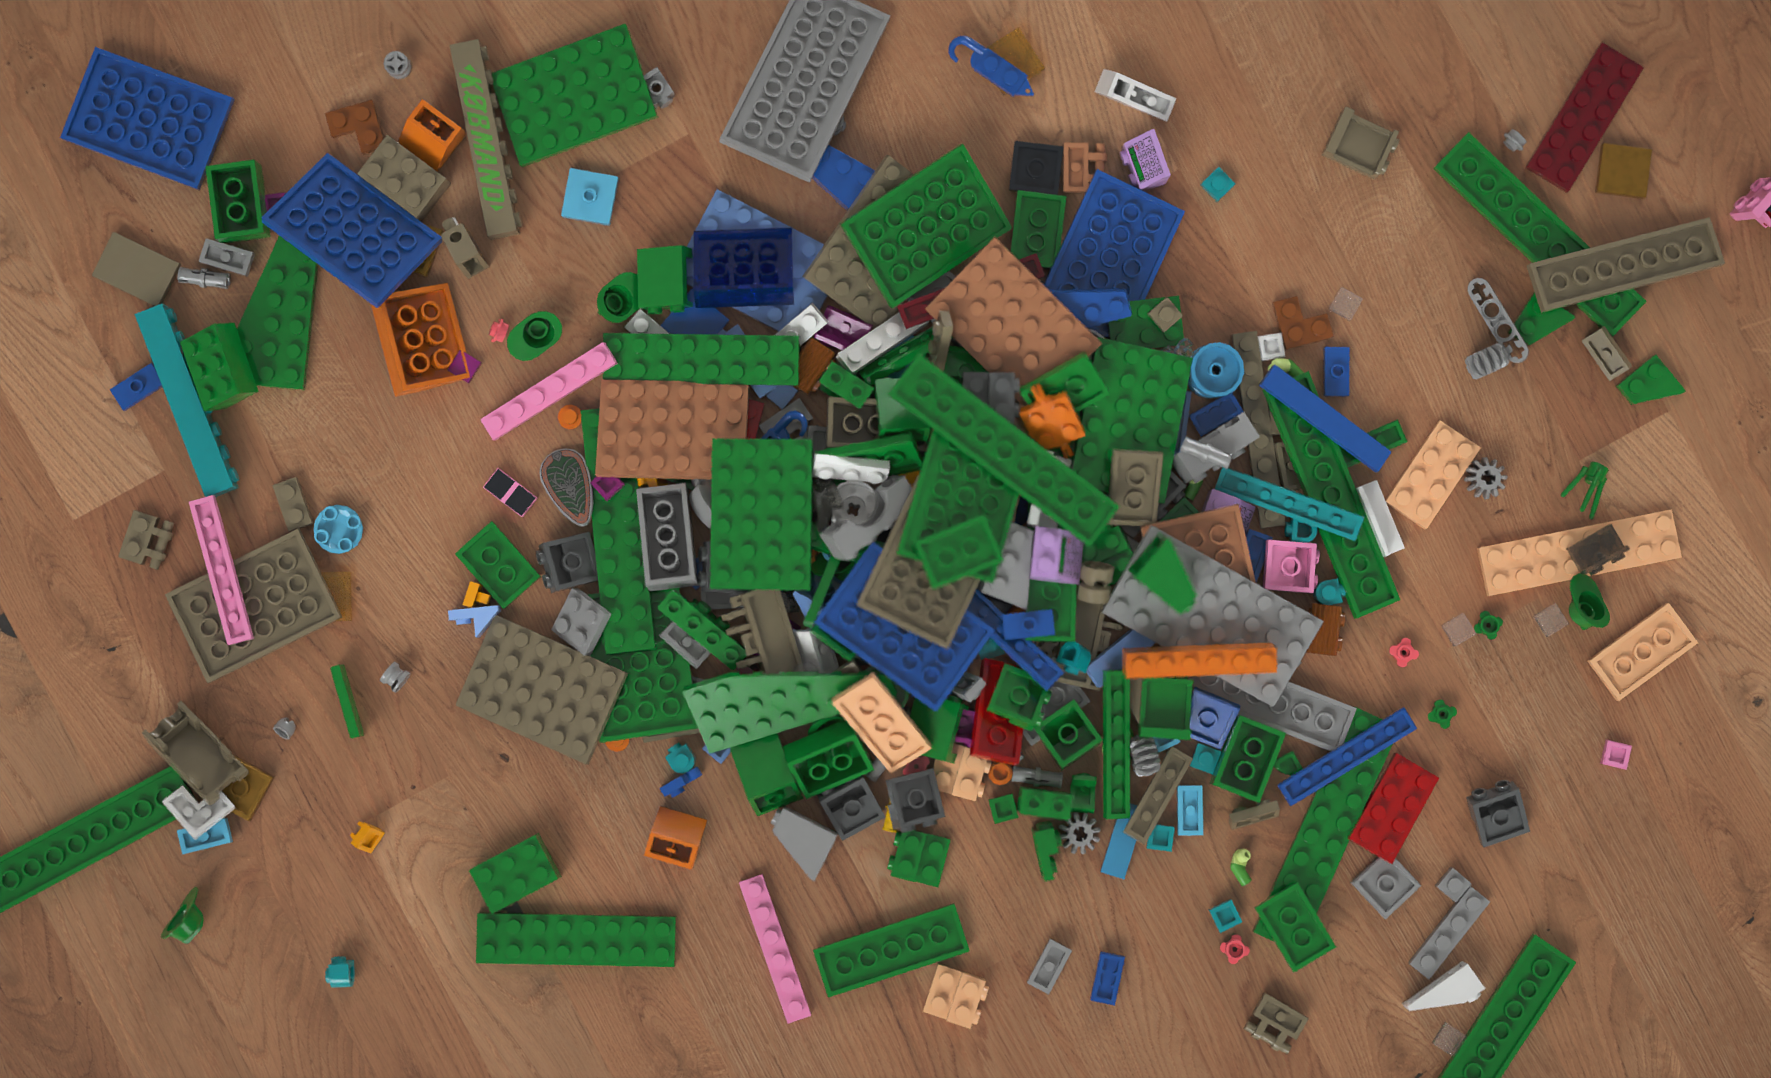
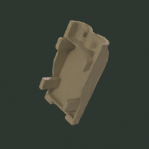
M180 701L177 703V711L172 716L162 719L157 728L151 733L144 730L142 734L152 748L211 806L220 799L219 794L231 782L237 780L240 782L249 772L216 735Z

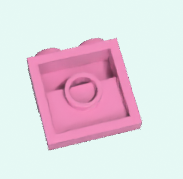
M1266 540L1263 587L1267 590L1314 593V589H1316L1318 584L1315 564H1318L1320 557L1317 544Z

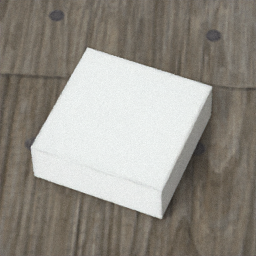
M1282 333L1258 336L1261 361L1285 357Z

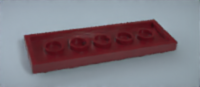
M1602 42L1525 168L1562 191L1569 192L1644 67Z

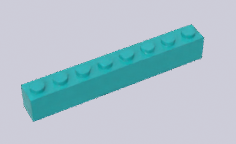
M159 304L134 314L205 497L211 495L218 497L238 489L237 481H239V476L234 467L231 468L228 461L231 458L227 446L221 443L219 437L222 435L221 429L217 422H213L210 414L213 410H203L180 344L181 341L185 340L182 331H178L175 322L178 319L175 311L164 304Z

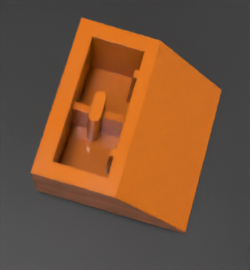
M422 99L407 118L398 143L438 172L465 137L466 133L460 126Z
M660 806L650 832L644 856L692 870L708 820Z

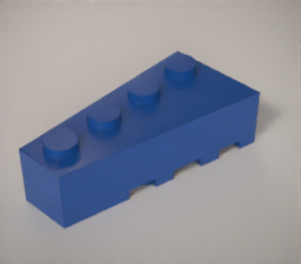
M828 145L812 179L848 211L875 170Z
M1126 289L1049 290L1086 327L1132 316V309Z

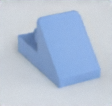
M501 606L448 610L449 620H456V625L471 624V619H474L475 637L480 638L490 626L493 618L501 612Z

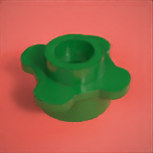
M1483 611L1480 613L1478 624L1474 625V631L1477 634L1482 633L1486 635L1490 640L1495 639L1500 626L1503 625V620L1500 617L1490 615L1488 611Z
M1436 700L1435 706L1428 713V720L1440 724V727L1443 729H1447L1450 727L1452 717L1456 716L1457 709L1453 706L1449 707L1443 700Z

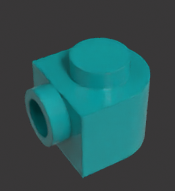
M1290 518V522H1286L1284 534L1285 537H1289L1290 542L1307 543L1316 537L1317 527Z
M1338 578L1319 582L1313 593L1314 600L1318 604L1323 605L1343 603L1342 597L1346 596L1345 589L1339 583Z
M1066 642L1062 646L1056 662L1065 666L1064 671L1073 675H1078L1079 671L1086 673L1091 661V652L1088 648L1077 642Z
M679 742L667 749L669 755L665 758L675 772L686 773L694 767L696 758L688 744L682 746Z
M346 956L332 957L331 963L328 965L329 968H326L325 972L326 982L330 983L331 988L353 987L355 980L354 960H346Z

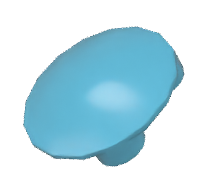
M328 506L319 513L315 520L313 529L314 539L321 548L330 553L341 554L349 552L358 545L362 538L363 525L361 518L353 509L347 506Z

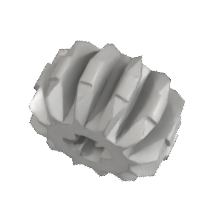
M1496 343L1468 356L1465 359L1467 371L1473 379L1484 377L1506 367L1509 364L1508 354L1503 349L1502 344Z
M1487 457L1482 458L1481 463L1478 460H1474L1472 462L1474 468L1468 467L1466 469V472L1471 476L1465 477L1464 481H1471L1472 484L1467 487V490L1476 489L1474 492V497L1476 498L1482 494L1484 500L1490 498V493L1492 496L1497 497L1499 495L1498 489L1503 490L1506 487L1500 482L1507 479V475H1500V472L1505 468L1504 466L1496 468V459H1493L1490 463ZM1481 476L1490 477V481L1481 480Z
M1135 735V737L1130 738V761L1134 772L1139 777L1153 775V773L1160 770L1161 766L1154 739L1152 737Z
M1074 812L1073 817L1075 821L1072 822L1071 819L1065 820L1069 824L1068 827L1065 825L1059 826L1061 830L1066 831V833L1060 834L1062 840L1068 838L1063 844L1064 848H1068L1073 844L1071 853L1075 854L1079 846L1081 854H1086V845L1091 850L1095 849L1090 843L1091 840L1095 842L1100 841V838L1093 836V833H1098L1101 830L1099 827L1091 828L1096 823V819L1092 818L1086 823L1088 819L1087 813H1084L1081 820H1079L1078 813ZM1078 827H1083L1082 831L1086 833L1085 837L1082 838L1080 836V840H1076V835L1073 831L1075 829L1079 830Z

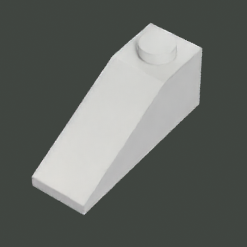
M1103 69L1095 92L1164 121H1168L1176 98L1120 73Z
M1461 961L1407 999L1402 1005L1409 1011L1461 1004L1467 1001L1470 1003L1481 996L1480 992L1485 988L1470 966Z

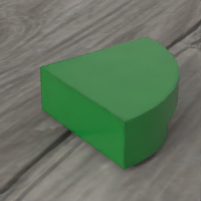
M1294 751L1280 756L1274 764L1276 770L1287 775H1293L1303 769Z

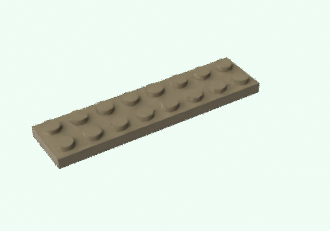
M1709 217L1530 263L1526 267L1542 313L1719 267L1725 264Z

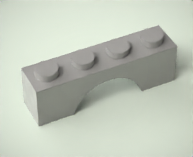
M892 475L875 489V508L872 515L865 522L855 525L851 521L838 519L820 533L835 559H853L859 554V549L864 545L873 543L881 531L887 530L895 524V520L898 518L912 489L905 476Z

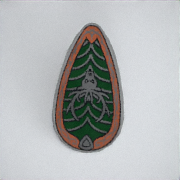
M564 448L556 450L549 454L541 464L539 471L541 483L553 503L567 519L578 526H586L590 522L594 503L593 489L590 484L591 476L588 467H586V461L580 453L573 449Z

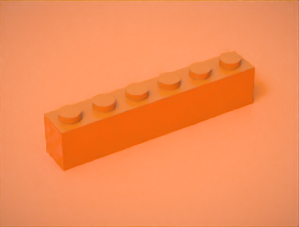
M1272 643L1122 648V673L1126 678L1277 673V648Z

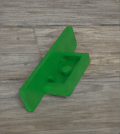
M673 589L658 605V609L731 670L737 667L736 663L738 661H742L747 656L745 648L730 635L727 636L726 630L731 626L730 623L726 620L723 621L721 616H715L711 612L710 606L704 601L698 602L694 598L690 603Z

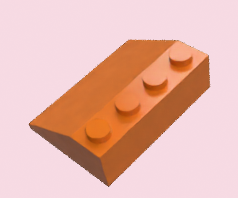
M448 283L393 292L378 308L371 304L395 397L421 392L470 378L464 355L466 349ZM459 350H461L466 373L454 375L447 369L452 364Z

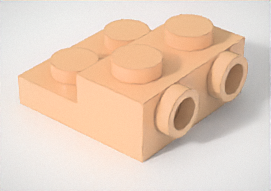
M954 743L952 753L957 754L955 764L937 759L934 761L933 768L938 789L954 796L976 801L977 797L982 798L985 783L981 782L983 773H989L992 761L969 756V747Z
M938 963L923 1012L970 1029L972 1024L977 1025L981 1010L977 1009L979 1001H985L989 987L985 986L986 980Z

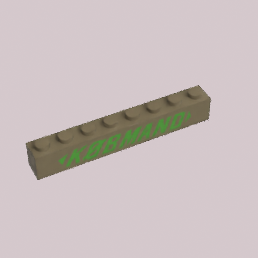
M479 39L451 44L452 61L487 236L494 240L519 235V227H522L520 213L515 212L514 203H518L515 188L511 189L509 180L513 179L510 164L506 165L504 156L508 155L506 142L501 141L500 137L503 125L501 118L496 117L495 108H499L496 93L492 94L490 85L494 84L491 69L487 70L485 61L489 60L487 47L482 46Z

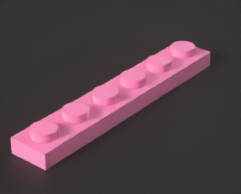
M602 342L480 420L492 440H497L618 363L607 344Z
M211 495L190 501L191 513L227 645L254 639L216 497Z
M763 874L740 881L739 885L787 1023L789 1024L811 1016Z

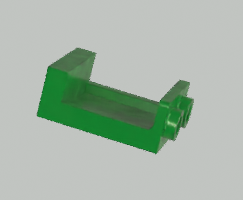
M677 245L637 249L638 308L648 310V314H662V310L670 309V312L679 313L685 312V308L693 307V302L687 300L686 259L692 258V248Z
M833 361L819 380L821 384L819 390L829 397L843 398L858 409L862 408L867 399H872L873 387Z
M886 377L875 379L873 394L876 397L878 439L911 433L915 442L928 441L930 426L888 395L900 378L892 379Z
M1188 676L1142 678L1138 736L1191 740V730L1189 729L1194 680H1189Z
M948 695L947 700L945 699L937 712H935L915 697L910 718L931 743V749L922 754L923 756L955 764L957 754L952 753L962 712L969 709L968 705L962 704L963 699Z
M1019 786L1017 811H1020V814L1069 820L1073 795L1069 792Z

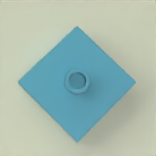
M570 168L561 216L610 226L619 177Z

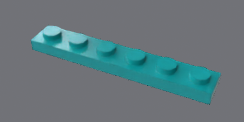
M1222 467L1215 486V490L1353 541H1356L1364 520V516L1229 467L1228 469Z

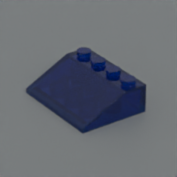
M792 228L694 231L693 293L695 308L794 305Z

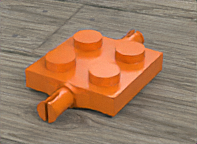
M1037 384L1036 387L1034 385L1031 391L1036 400L1030 405L1019 408V414L1031 438L1035 439V442L1046 451L1060 447L1065 459L1068 458V455L1072 457L1074 453L1069 443L1084 437L1085 430L1067 392L1064 391L1056 395L1045 396L1041 385Z

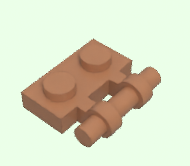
M1088 143L1063 144V193L1086 192L1088 184L1094 175L1088 174V162H1095V170L1098 169L1105 173V162H1107L1105 144H1095V153H1088Z

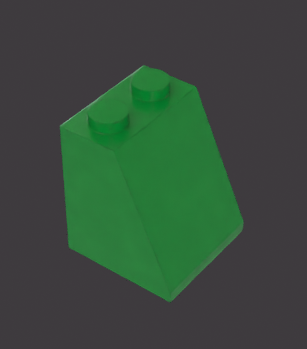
M1159 531L1129 567L1128 571L1172 609L1182 615L1184 611L1188 613L1196 603L1194 599L1197 597V594L1171 540Z
M778 733L730 747L747 799L757 817L803 799L799 785L786 764L783 744Z

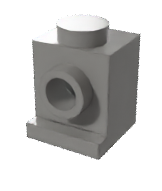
M658 67L644 75L655 108L660 106L662 109L670 105L675 94ZM656 85H660L661 90L659 92H654L652 90L653 87H655Z

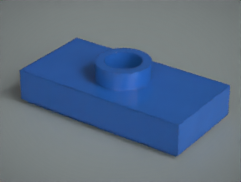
M1324 347V397L1349 396L1350 347Z
M150 363L111 388L110 391L122 410L126 411L162 388V384L154 364Z
M1233 392L1190 414L1189 417L1202 437L1244 411Z
M1052 609L1002 615L1004 640L1055 635Z
M1100 951L1090 996L1091 1001L1115 1006L1125 956Z

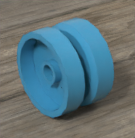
M1220 342L1209 343L1192 351L1188 356L1193 359L1187 386L1197 396L1207 399L1226 396L1235 391L1242 382L1244 375L1243 360L1239 353L1230 345Z

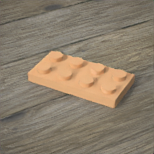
M1441 420L1438 421L1386 498V503L1423 529H1427L1481 447Z
M1665 603L1587 660V662L1615 700L1620 701L1698 644V642L1669 603Z
M874 673L832 698L833 705L890 773L931 749L930 741Z

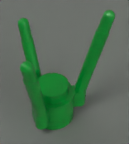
M1593 461L1589 467L1583 466L1580 473L1561 493V497H1565L1585 476L1584 481L1590 487L1582 502L1580 511H1585L1594 489L1597 487L1589 519L1593 520L1603 487L1607 481L1606 475L1609 469Z

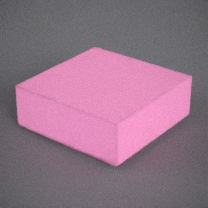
M1605 740L1600 764L1627 770L1632 746Z

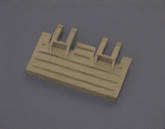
M1076 585L1075 642L1089 649L1092 661L1098 656L1097 651L1103 652L1109 646L1111 632L1102 630V627L1122 631L1123 625L1104 621L1105 614L1101 610L1105 604H1094L1079 600L1077 598L1079 585ZM1059 642L1055 658L1058 657L1062 646L1066 642ZM1056 662V664L1064 671L1065 666ZM1064 671V674L1056 681L1087 689L1100 690V688L1095 686L1087 672L1079 671L1078 675H1073Z
M752 590L729 598L732 608L741 605L744 608L721 615L722 620L728 621L744 615L746 623L729 627L726 630L727 636L750 629L751 632L741 635L747 656L758 653L756 656L738 661L736 663L737 668H745L758 662L760 671L757 672H762L763 674L805 672L780 590Z

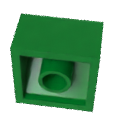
M1075 699L1044 719L1039 727H1034V730L1061 771L1103 742V739Z

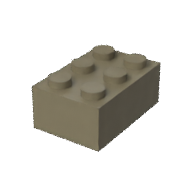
M386 135L358 172L362 179L421 222L451 184L444 176L388 135Z

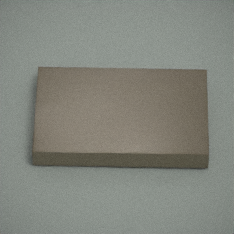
M113 232L91 276L157 306L163 303L181 264Z
M1112 450L1108 498L1120 507L1108 522L1109 525L1147 526L1157 523L1163 463L1162 452Z

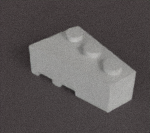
M1245 412L1198 441L1206 445L1211 443L1213 444L1212 447L1233 454L1232 458L1235 459L1246 452L1243 447L1260 436ZM1185 452L1176 454L1172 463L1184 484L1191 480L1196 484L1208 476L1205 471L1210 468L1214 471L1221 468V466L1208 461L1206 463L1201 462V458Z
M1011 521L1002 552L1004 561L999 563L994 583L991 584L980 580L977 589L1027 610L1033 540L1032 530Z

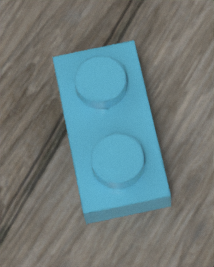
M1178 785L1177 787L1178 836L1203 835L1202 785Z
M228 818L221 819L196 840L192 838L185 828L177 830L182 855L233 842Z

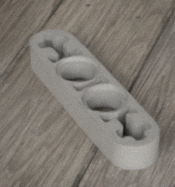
M1473 279L1468 285L1469 296L1499 344H1502L1511 362H1524L1529 356V348L1493 288L1485 279ZM1476 283L1480 285L1485 284L1486 288L1483 289L1486 297L1490 294L1493 296L1492 299L1483 302L1481 306L1478 301L1483 300L1481 295L1473 293L1476 289ZM1490 303H1495L1499 307V313L1495 317H1488L1485 313V308ZM1503 324H1508L1512 329L1511 335L1507 338H1501L1498 335V328ZM1515 336L1519 339L1514 341L1515 345L1518 348H1524V351L1521 353L1523 357L1520 359L1517 356H1511L1514 350L1510 344L1507 347L1504 345L1505 342L1511 341Z

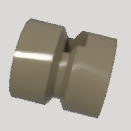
M1096 561L1083 562L1080 572V578L1083 582L1079 583L1077 598L1094 604L1108 603L1111 594V587L1108 583L1112 582L1114 567L1110 564Z

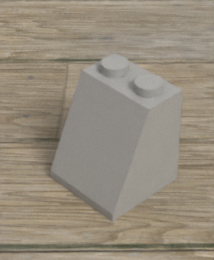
M787 806L783 810L778 809L770 823L774 825L772 832L807 876L815 881L838 833Z

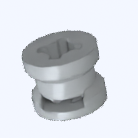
M393 51L387 54L384 59V67L391 77L404 79L409 76L412 66L405 54L400 51Z
M393 662L381 676L380 682L390 685L391 690L397 693L407 682L411 673L403 671L397 662Z

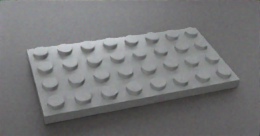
M789 0L720 137V143L810 183L890 21V15L857 0Z
M1153 525L1149 526L1111 592L1110 601L1101 610L1107 616L1162 646L1272 643L1277 648V673L1216 675L1272 707L1275 706L1324 622ZM1159 531L1171 540L1197 594V597L1194 599L1196 601L1194 607L1188 613L1184 611L1182 615L1172 609L1128 571L1129 567Z

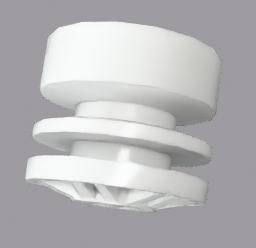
M847 481L838 485L832 491L828 500V514L831 524L838 519L851 521L855 525L865 522L872 515L876 504L875 491L872 487L861 481ZM849 507L859 508L858 516L854 514L849 515Z

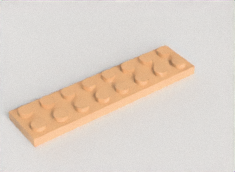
M1672 509L1477 548L1487 596L1571 580L1578 573L1592 576L1682 558Z

